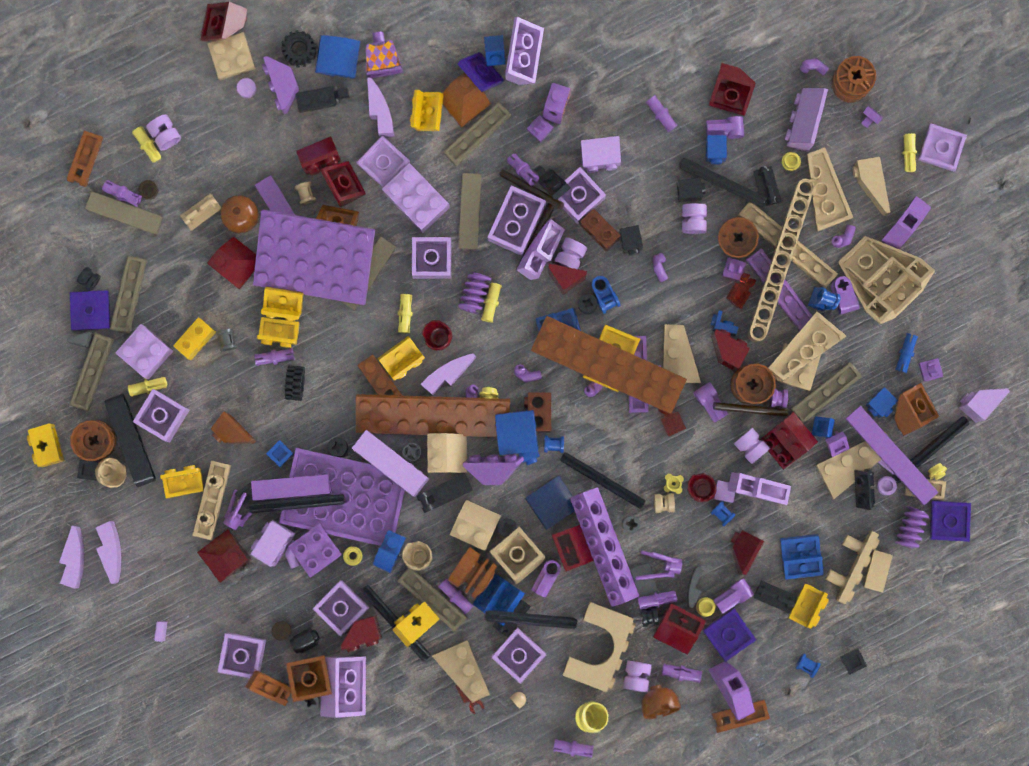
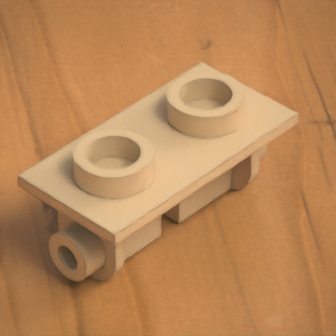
M210 193L180 216L192 231L220 211L221 206Z

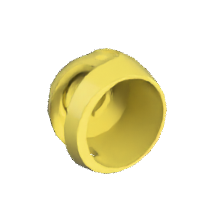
M595 701L587 702L577 709L575 721L582 731L597 733L607 725L608 712L600 703Z

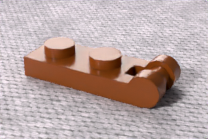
M87 131L83 132L67 176L68 182H77L83 187L88 185L92 168L103 141L102 136ZM78 169L83 171L82 176L77 175Z
M371 355L357 365L378 395H385L391 389L394 393L392 395L402 396L374 355Z
M256 669L245 686L247 689L284 706L287 705V699L291 694L289 684L283 683Z
M765 700L752 702L755 712L738 721L731 709L712 713L713 719L716 720L717 733L770 719ZM728 716L730 723L724 724L723 717Z

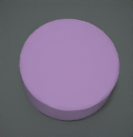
M243 78L237 84V91L240 96L250 98L256 92V85L253 80Z
M884 476L877 481L876 487L880 494L887 496L896 491L897 483L892 477Z

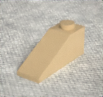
M880 157L857 160L852 167L854 178L857 177L858 184L882 216H887L890 213Z

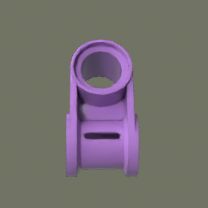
M842 276L833 280L831 283L832 293H838L841 296L837 306L838 313L842 315L858 310L859 302L850 279ZM844 283L845 287L838 288V284Z

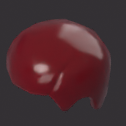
M440 320L430 321L422 331L425 344L435 351L447 348L453 337L450 327Z
M705 473L694 474L688 481L687 491L694 501L707 502L715 496L717 484L712 477Z

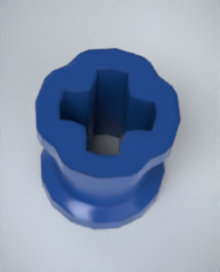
M545 435L544 453L548 451H560V453H563L564 436L553 438Z
M723 501L710 512L722 522L723 527L736 515L724 506Z
M803 653L795 669H801L808 673L809 677L813 678L821 663H815Z

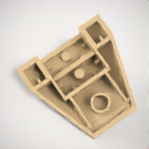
M867 236L862 238L838 262L845 276L850 279L853 290L864 310L879 324L896 318L922 293L935 272L921 258Z

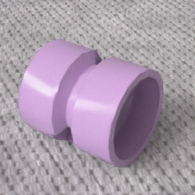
M161 115L153 119L146 126L151 136L156 137L155 142L160 150L171 148L181 140V136L176 128H172L173 123L167 115Z
M698 203L682 205V216L685 218L682 221V233H706L707 221L704 218L707 216V205Z
M566 237L561 246L563 252L557 254L554 262L559 266L578 269L581 263L579 258L584 257L588 248L580 242Z
M753 428L734 443L740 451H745V458L751 464L770 449L764 440H758L759 435Z
M627 660L625 671L628 675L624 677L623 688L648 692L649 680H647V677L650 676L652 664Z

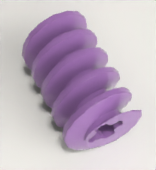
M472 272L473 274L467 275L470 282H465V286L469 289H463L462 291L466 296L460 297V300L464 303L458 304V307L464 311L478 314L476 310H482L478 303L485 301L480 296L487 295L483 288H489L485 281H491V278Z
M906 506L911 512H904L908 519H902V523L906 526L899 528L903 534H897L901 541H895V543L912 549L919 548L920 545L915 540H922L917 534L924 533L920 526H926L927 523L922 519L929 518V516L924 511Z

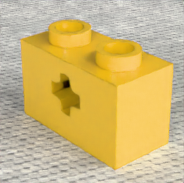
M198 317L173 346L187 359L192 360L213 337L216 331Z
M49 423L28 430L27 441L29 446L33 448L32 459L35 465L37 464L38 467L43 468L64 461L54 424ZM44 443L48 444V446H46L45 449H41V446H43Z
M425 602L421 605L416 603L408 610L411 614L406 618L402 615L394 622L397 626L393 629V632L406 647H409L439 620L438 616ZM416 620L418 623L413 626L411 623Z

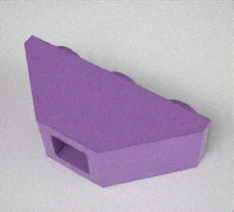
M268 56L263 57L265 61L262 64L266 75L269 74L271 81L268 82L271 92H275L277 95V99H274L277 109H281L284 114H287L296 97L295 94L299 91L291 67Z
M916 196L881 241L884 244L900 249L924 220L931 207Z
M497 454L488 455L487 457L471 455L463 463V467L483 485H502L524 459L523 457H516L515 454H509L504 457H498Z
M722 662L709 669L711 676L737 721L755 712L749 688L737 669L728 662Z

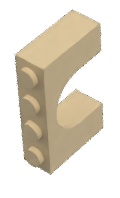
M589 602L583 620L602 627L611 634L613 651L606 661L599 664H589L569 656L563 676L607 692L608 688L612 689L615 678H613L615 670L619 671L622 660L619 659L622 652H626L629 641H626L627 636L633 633L636 623H633L634 618Z

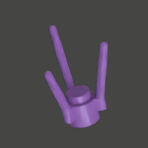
M236 489L231 497L223 522L234 530H237L238 526L243 527L246 520L253 514L249 511L241 519L242 514L238 513L246 497L245 492L242 494L235 510H232L236 499Z
M642 550L641 554L664 561V570H667V573L636 576L635 579L674 578L675 574H680L682 559Z

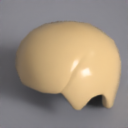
M104 458L95 469L96 479L103 486L109 488L119 487L127 477L126 466L115 458Z
M420 541L407 543L402 550V559L410 569L422 570L431 563L432 551L427 544Z

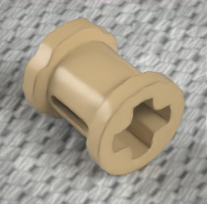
M304 182L295 186V190H298L301 200L300 205H307L316 201L310 187L312 185L311 182Z

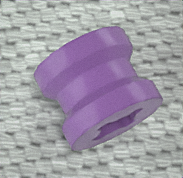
M775 389L774 394L770 397V407L780 406L786 409L788 390L778 391Z

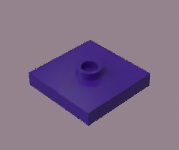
M481 52L463 58L457 63L481 92L498 86L504 81L493 66H487L486 58Z
M108 290L70 292L72 331L110 329Z
M931 501L930 540L970 542L971 503Z
M732 608L702 630L724 662L757 640L735 608Z

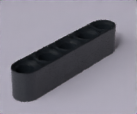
M122 393L105 400L106 409L136 487L138 488L156 481L155 473L138 428L133 422L134 418L125 395Z

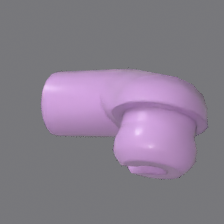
M287 547L285 555L290 568L300 566L297 558L290 548Z

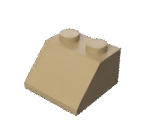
M449 433L427 434L428 473H467V470L463 467V463L467 460V436Z
M466 500L450 535L486 551L501 515Z
M520 527L490 551L516 584L520 583L546 560L543 553Z

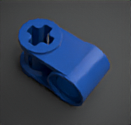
M604 276L594 278L591 283V289L602 313L605 314L607 310L615 306L620 307L618 297L607 278ZM596 281H603L605 288L603 290L596 289Z
M814 287L808 306L821 311L835 310L839 305L841 296L838 293L829 292L826 288Z

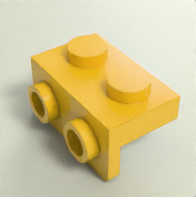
M414 90L412 114L410 116L412 128L418 131L440 130L443 93Z
M266 287L261 314L266 315L268 318L283 317L288 321L298 320L302 314L304 294L302 292Z
M261 317L259 335H257L256 339L260 340L261 344L272 345L275 342L280 343V347L291 348V345H297L300 323Z
M407 336L381 355L378 360L395 381L396 379L403 378L412 367H418L425 357L411 338Z
M191 465L183 467L184 471L176 472V469L164 471L165 474L160 475V479L163 481L165 497L172 498L203 492L204 484L201 469Z
M804 583L788 618L809 629H812L813 626L816 627L820 620L818 614L821 608L825 609L829 601L827 598L828 594Z

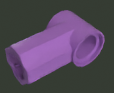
M734 116L725 120H707L706 134L727 135L729 139L744 137L743 117Z
M710 382L693 392L699 404L705 408L714 423L728 415L727 411L713 410V403L721 402L717 391Z
M549 559L544 563L531 588L533 592L546 598L561 571L557 560ZM548 564H556L558 567L557 571L549 573L546 569Z
M744 578L735 582L729 587L730 589L713 600L722 614L754 595Z

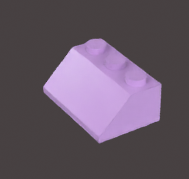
M519 17L514 18L505 73L506 80L518 85L535 84L544 28Z
M803 88L800 93L796 94L794 104H797L796 111H792L789 121L792 122L791 130L787 129L785 140L788 141L787 147L806 152L810 151L815 142L828 89Z
M366 656L325 657L332 694L321 696V716L336 718L366 715Z

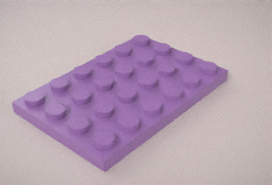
M262 210L253 285L302 292L304 295L365 305L375 229Z
M299 448L295 449L289 478L329 474L330 494L287 497L284 500L344 494L345 504L282 510L279 520L280 524L311 530L320 524L327 534L381 546L388 530L396 533L405 489L372 464Z

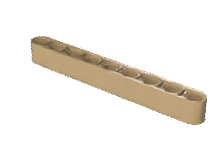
M802 179L794 189L748 330V338L752 342L762 341L768 333L814 192V183L809 179ZM800 185L808 186L809 192L803 193L800 190ZM794 203H801L803 210L797 211L794 208ZM788 221H795L797 229H791ZM788 238L792 243L791 247H785L782 240ZM778 256L784 257L785 265H779L776 258ZM772 274L778 275L780 282L773 283L770 276ZM766 292L773 294V301L770 302L765 299L764 295ZM759 311H766L768 318L766 320L761 319L758 315ZM753 329H760L762 336L760 338L754 337Z

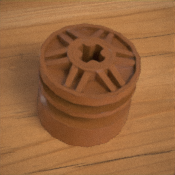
M851 56L844 59L834 72L831 80L834 94L845 102L862 100L875 84L876 70L873 64L864 57ZM855 74L858 75L856 80L853 79Z
M734 217L727 220L719 230L718 236L719 245L724 253L735 258H742L751 254L758 245L759 239L757 227L745 217ZM735 232L738 234L742 232L743 240L736 242L733 234Z
M749 364L735 371L730 381V387L733 396L739 402L747 405L761 404L769 400L774 394L776 380L772 371L766 366ZM752 380V383L755 384V387H752L750 389V386H748L747 383L751 382Z
M101 420L85 421L78 424L70 437V445L73 452L79 458L86 461H96L108 457L114 451L117 444L114 429L108 423ZM98 436L97 440L99 443L93 444L94 440L92 437Z
M470 547L447 581L456 587L466 582L467 586L464 592L468 593L471 587L475 588L471 595L475 599L484 592L494 577L497 565L493 563L489 570L486 569L485 566L489 560H484L481 565L477 563L480 553Z

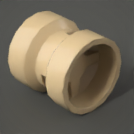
M669 493L666 496L654 494L655 513H662V511L675 512L674 493Z

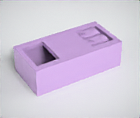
M367 430L352 447L354 451L414 497L417 496L429 480L423 472L417 470L414 465L408 463Z

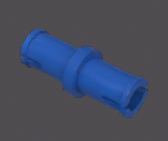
M906 333L903 347L899 350L900 356L895 370L900 371L902 364H904L903 373L908 372L911 357H914L915 353L913 351L918 336L913 335L911 342H909L911 338L909 333Z

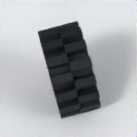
M295 30V33L289 32L290 35H286L284 37L285 40H282L281 50L285 60L292 66L296 65V67H300V65L304 67L307 63H312L311 60L315 59V54L317 53L313 38L310 34H306L305 31L299 32ZM297 42H302L306 45V51L302 55H295L292 52V46Z
M288 365L285 378L286 400H302L305 385V367Z

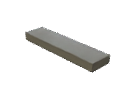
M498 101L443 151L444 155L457 167L511 117V114Z
M462 173L459 249L478 250L481 174Z
M91 192L85 207L90 212L154 235L158 234L164 219L162 216L95 192Z
M381 236L372 251L368 290L397 248ZM341 301L353 310H356L359 305Z
M127 255L110 330L130 334L147 263L146 259Z
M95 333L69 405L89 411L114 339Z
M849 362L790 410L804 424L858 381L862 375Z
M408 567L397 580L421 603L425 602L438 618L454 632L467 619L466 615L415 570Z

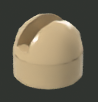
M515 692L509 697L519 709L526 703V696L522 692Z

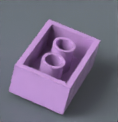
M410 163L382 188L383 194L422 234L450 208L449 203Z
M511 185L487 237L488 241L523 256L546 206V201Z

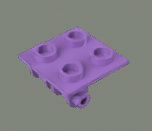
M320 524L288 546L310 578L342 555Z

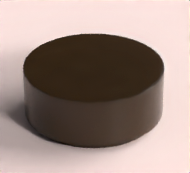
M145 180L139 185L138 191L144 199L152 200L158 195V186L151 180Z
M279 621L273 625L271 632L276 640L283 641L290 637L292 629L287 622Z

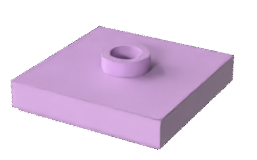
M930 123L918 160L955 172L967 135Z
M381 136L356 164L383 188L410 163V160L384 136Z

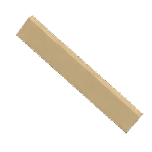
M749 202L738 214V217H745L752 221L757 227L758 234L776 247L782 227L759 207ZM788 238L782 240L785 247H791L792 243ZM797 241L791 261L819 285L827 288L838 273Z

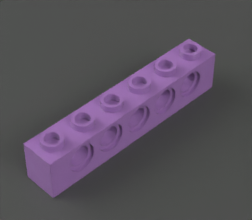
M598 487L571 497L570 500L611 607L639 597Z

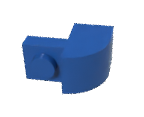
M388 530L376 554L373 566L391 573L406 538Z

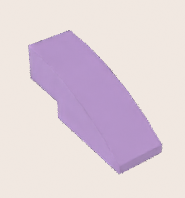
M367 78L369 115L371 120L377 119L379 137H395L391 114L385 98L373 79Z
M549 219L527 249L517 271L529 280L539 278L546 262L551 261L565 229L552 219Z
M469 354L448 362L429 375L421 383V386L431 395H434L445 382L452 386L476 359V356Z
M734 472L731 473L728 491L784 505L788 503L791 486Z
M109 521L96 527L103 546L96 548L110 583L116 584L119 582L121 572V546L114 521Z
M78 526L71 527L59 563L66 565L60 584L72 588H79L84 568V544L81 529Z

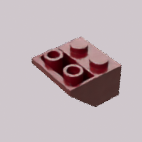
M331 136L296 151L306 175H316L321 172L320 169L339 164L338 162L342 161Z
M716 329L711 339L718 363L735 372L739 369L750 350L747 347L748 343L739 338L737 340L731 338V334L724 329H720V331Z
M794 412L759 439V441L764 440L770 447L768 452L783 470L818 443Z
M580 525L552 535L565 572L594 561Z
M669 603L653 638L688 655L698 639L706 620Z
M377 615L355 621L343 641L341 649H347V652L360 649L362 644H366V647L378 644L382 634Z

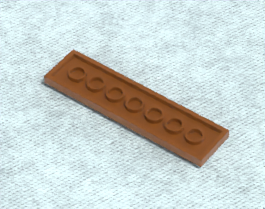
M546 316L531 349L532 352L669 414H672L687 381L686 378L549 316Z
M356 394V433H364L367 430L370 433L427 435L449 433L463 434V436L497 437L495 415L510 413V399Z

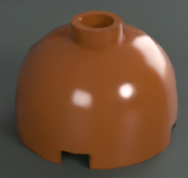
M235 195L228 198L221 207L223 225L229 231L236 234L251 231L259 220L256 204L250 198L243 195Z
M661 685L650 687V691L644 695L641 702L644 719H656L657 715L665 717L678 712L681 708L677 694L669 688H662Z

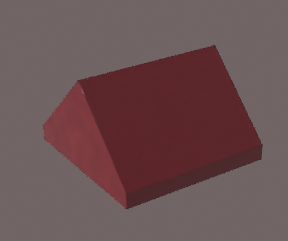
M349 161L320 169L340 208L366 194Z
M549 264L548 274L563 295L586 279L587 271L554 264Z

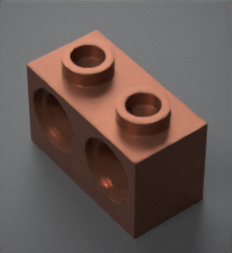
M592 209L580 221L579 226L606 252L620 239L621 235L595 209Z
M528 392V397H524V409L534 410L535 417L543 419V425L536 427V432H551V393ZM541 398L543 406L535 408L532 405L533 399Z

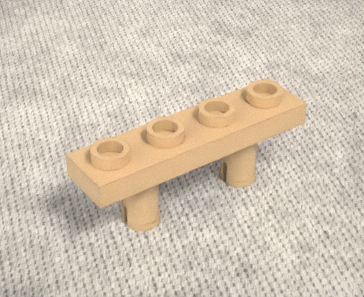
M211 461L193 536L213 540L231 465Z
M869 531L863 542L849 535H846L842 545L857 552V557L848 576L845 577L833 570H829L825 580L839 586L841 589L836 601L846 604L847 601L850 602L854 595L852 590L855 584L858 585L862 579L863 574H861L863 567L868 566L871 560L869 555L872 549L875 550L880 540L877 539L879 534Z

